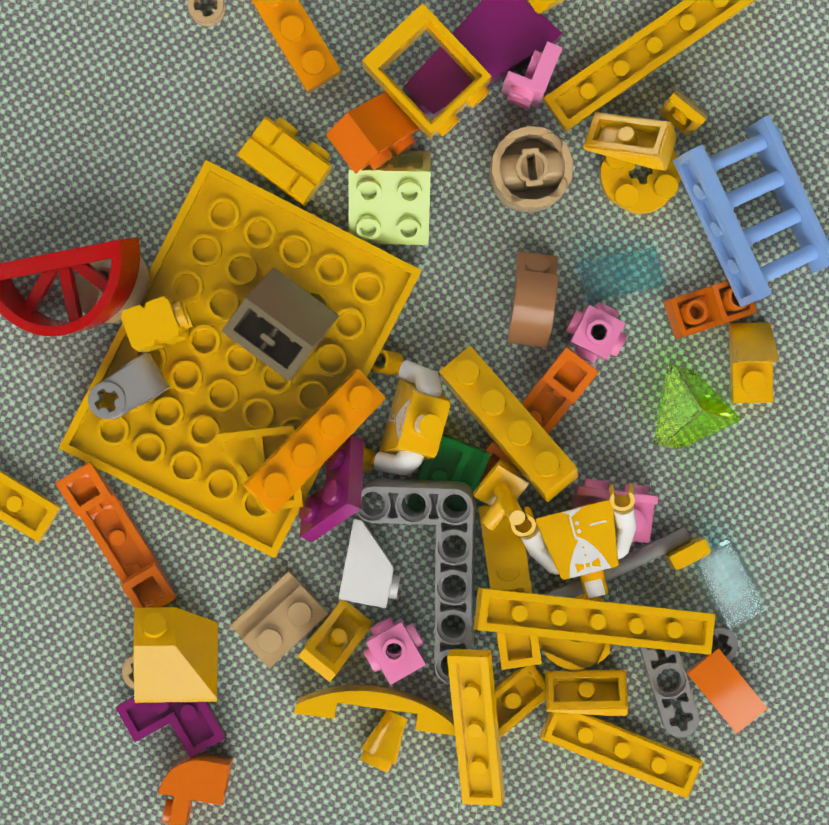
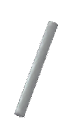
M683 527L627 554L624 558L619 559V566L603 570L606 582L691 542L688 531ZM578 578L545 595L576 598L584 594L581 580Z

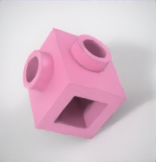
M598 302L595 308L588 305L584 307L582 312L575 310L565 330L571 334L567 344L575 347L574 352L590 363L595 364L597 359L601 361L608 360L610 354L614 356L619 354L627 335L622 333L626 323L617 319L619 315L617 310ZM598 324L604 327L606 334L602 340H596L592 337L591 329L594 325Z
M388 617L370 628L372 635L366 639V644L369 648L363 652L374 672L381 669L390 685L426 665L425 657L419 649L425 643L413 623L406 626L402 618L393 622L391 617ZM391 643H396L401 646V649L392 652L388 650L387 646Z

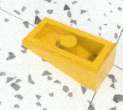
M677 89L658 111L660 116L666 121L671 122L686 137L697 130L707 118V113Z
M595 112L583 148L586 151L647 168L666 171L677 135L672 123L668 121Z
M534 665L517 668L494 686L499 739L546 699L545 679Z
M626 669L545 671L546 712L627 716Z

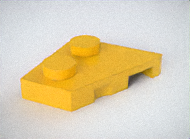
M295 425L218 433L216 434V440L230 458L241 479L245 482L296 428ZM302 486L280 509L304 506ZM255 499V501L257 502V504L259 505V507L261 508V510H262V511H267V510Z

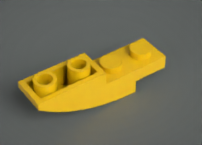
M488 504L478 506L490 589L532 593L526 547L520 536L512 531L510 521L506 515L494 530L487 528L481 522V519L491 506ZM496 632L502 670L542 664L537 636Z

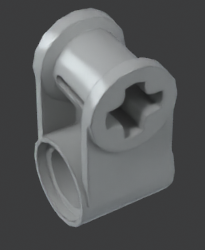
M147 352L130 361L115 374L95 385L88 395V405L96 416L104 419H116L135 407L156 398L168 390L170 385L150 353ZM104 391L110 394L117 393L119 398L114 401L115 410L112 411L110 408L100 407V403L104 400L102 395Z

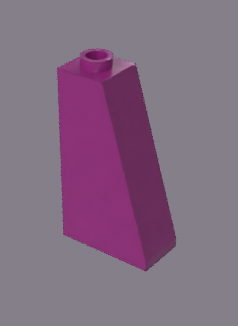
M482 0L452 34L492 76L490 84L486 86L488 88L506 77L508 71L514 72L529 63L535 50L543 53L547 41L556 45L563 33L541 13H536L527 0ZM440 46L403 86V92L424 114L433 120L473 80Z

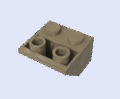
M273 267L245 298L221 332L285 379L292 382L339 318V315Z

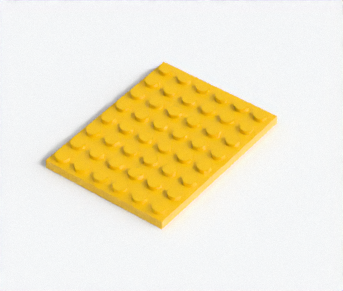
M205 160L149 269V290L142 306H145L146 302L165 296L175 302L180 301L182 304H186L191 315L194 327L188 328V339L172 345L165 344L164 348L150 352L170 388L151 401L135 407L116 419L100 418L90 410L88 395L91 389L115 374L130 361L145 354L131 347L122 322L59 449L86 463L91 461L96 468L276 558L299 513L300 507L279 509L275 514L262 511L254 497L242 486L244 481L235 470V466L222 446L217 442L216 434L295 425L297 429L354 370L359 369L368 378L422 270ZM273 267L339 315V318L292 382L285 379L221 332L245 298ZM104 391L102 393L104 400L100 403V407L110 408L112 411L115 410L114 401L119 398L117 393L110 394ZM322 466L302 485L303 501L311 490Z

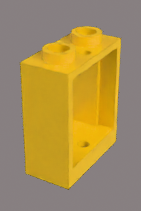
M423 3L362 60L363 69L429 139L437 133L442 137L445 136L460 121L456 115L467 104L473 109L490 93L486 86L490 84L492 76ZM425 31L473 80L432 121L384 72Z

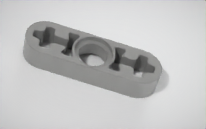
M639 647L662 725L675 737L683 738L690 736L698 728L699 714L680 651L662 650L666 658L673 654L674 660H663L651 666V660H659L656 650ZM671 668L678 672V685L672 690H662L657 684L658 674L664 669ZM683 693H685V698H684V699H683V698H677V697H679L680 695H682ZM677 698L681 710L684 713H690V717L684 719V727L679 728L675 722L670 723L669 719L675 717L673 704L668 701L663 705L662 699Z

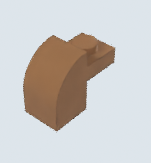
M518 251L507 343L548 348L558 288V256Z

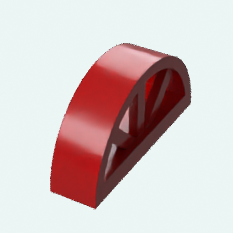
M139 238L119 239L0 263V314L15 326L42 336H63L102 325L120 311L134 289L140 265ZM111 259L109 278L89 263ZM73 270L103 292L97 304L84 316ZM41 273L28 298L25 300L16 289L12 278ZM58 273L69 322L50 318L37 311Z

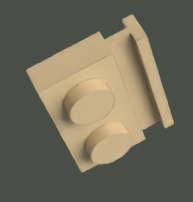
M289 570L231 623L230 627L239 634L259 659L270 668L323 620L329 612Z

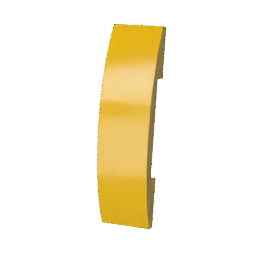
M375 685L335 686L302 696L297 699L295 705V714L335 719L337 703L416 714L415 730L455 736L454 719L445 711L421 697L394 688Z

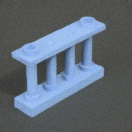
M770 115L745 128L749 139L711 156L706 153L702 144L673 160L740 307L771 295L768 281L808 263L812 273L829 267V237L825 235L783 145L782 134L779 128L774 125ZM757 153L766 175L728 193L724 191L716 174L717 170ZM774 190L783 212L745 230L741 228L734 213V207ZM791 227L800 249L762 267L758 265L751 250V244Z

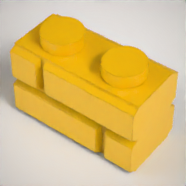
M266 116L241 148L238 157L305 207L332 172V164L327 161L331 155L313 141L306 146L295 138L299 131L283 118L278 117L274 122Z
M165 296L148 301L145 306L137 305L123 310L120 316L131 347L136 351L144 353L164 348L165 344L172 345L188 339V328L194 327L186 304H182L180 301L175 302Z

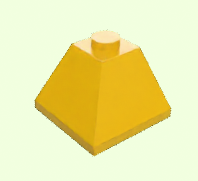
M177 607L134 608L133 659L135 703L217 702L218 622Z

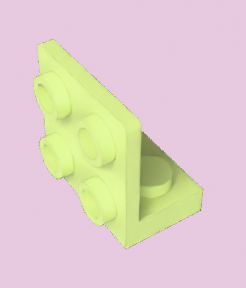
M406 151L398 157L392 152V158L378 169L373 170L371 166H368L356 174L349 166L348 233L370 244L427 245L429 243L430 151Z

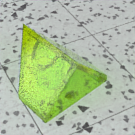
M667 364L653 444L682 449L742 420L695 370Z

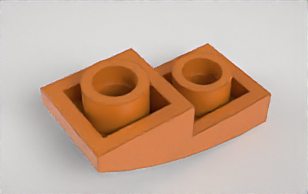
M728 280L663 301L675 340L758 313L754 302L740 307Z
M718 647L712 650L711 655L707 654L686 672L736 734L768 709Z

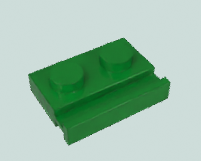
M443 433L436 457L424 461L417 480L465 482L475 491L491 453ZM411 493L407 506L413 510H422L426 507V503L421 495ZM453 494L445 498L446 505L452 511H462L467 507L465 499L460 495Z

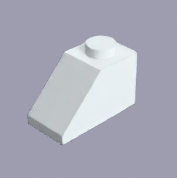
M354 517L338 599L386 608L388 598L396 600L400 576L393 575V562L365 521L360 517Z

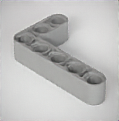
M369 480L362 486L361 509L356 512L362 520L370 523L436 525L434 668L438 678L444 683L450 684L448 665L445 663L444 657L448 655L451 649H474L476 498L472 494L474 491L471 486L460 481ZM369 492L380 494L384 499L385 506L381 509L371 508L365 502V494ZM411 493L421 495L425 500L426 507L422 510L409 508L405 502V496ZM453 494L460 495L465 499L467 507L462 511H452L446 505L445 498ZM450 535H458L465 540L466 548L460 551L451 550L446 545L445 538ZM449 575H457L463 578L466 586L461 590H452L447 587L444 579ZM448 615H457L463 619L465 626L461 629H452L446 625L444 618Z

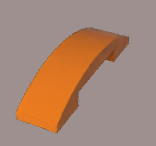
M566 346L521 404L549 434L570 406L577 401L596 377L599 370ZM492 440L484 450L491 453L480 482L483 481L501 458L512 464L517 472L520 473L517 467Z
M91 461L55 482L76 517L80 516L122 582L120 586L134 608L163 607L177 599L168 578L140 530L110 485Z

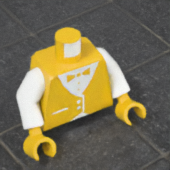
M382 349L380 353L385 355L384 367L374 365L373 370L376 373L399 375L400 378L380 445V452L376 454L374 450L364 447L363 472L368 473L375 468L379 472L410 475L416 471L424 460L436 457L451 401L442 393L441 379L435 371L410 360L404 361L402 354L399 352Z
M628 483L629 492L626 495H618L614 492V484H611L609 488L610 499L536 519H534L532 509L524 507L527 519L519 525L511 524L512 531L520 536L530 556L548 573L559 574L562 580L580 576L585 599L608 594L609 590L603 570L619 566V559L624 558L629 553L636 531L634 485Z

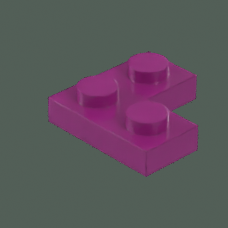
M351 435L324 462L326 467L325 486L312 496L307 497L304 500V506L299 509V518L301 519L299 537L314 542L361 509L364 440Z
M133 696L115 707L134 742L171 723L190 758L220 742L227 736L209 702L135 703Z

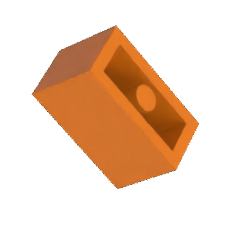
M384 92L347 112L325 135L356 174L368 166H371L373 170L378 169L392 158V152L397 157L406 152L416 143L412 136L420 128Z

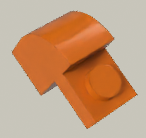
M198 753L191 758L188 755L177 761L168 771L158 791V794L174 797L173 800H166L162 823L188 825L193 800L223 805L227 794L233 757Z

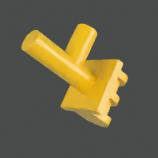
M502 458L472 493L474 497L491 506L481 519V522L491 530L496 528L505 515L513 525H519L525 520V514L517 499L529 485V482L519 475L512 464Z

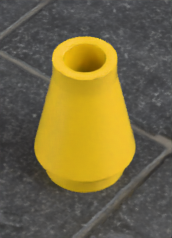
M386 710L380 722L360 747L363 752L359 760L389 773L392 764H397L402 737L408 719Z

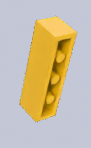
M471 345L439 371L444 384L547 503L579 477L575 464Z

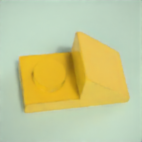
M770 322L730 323V402L774 403L773 362H779Z
M340 600L305 643V647L298 657L330 682L374 623L348 601Z

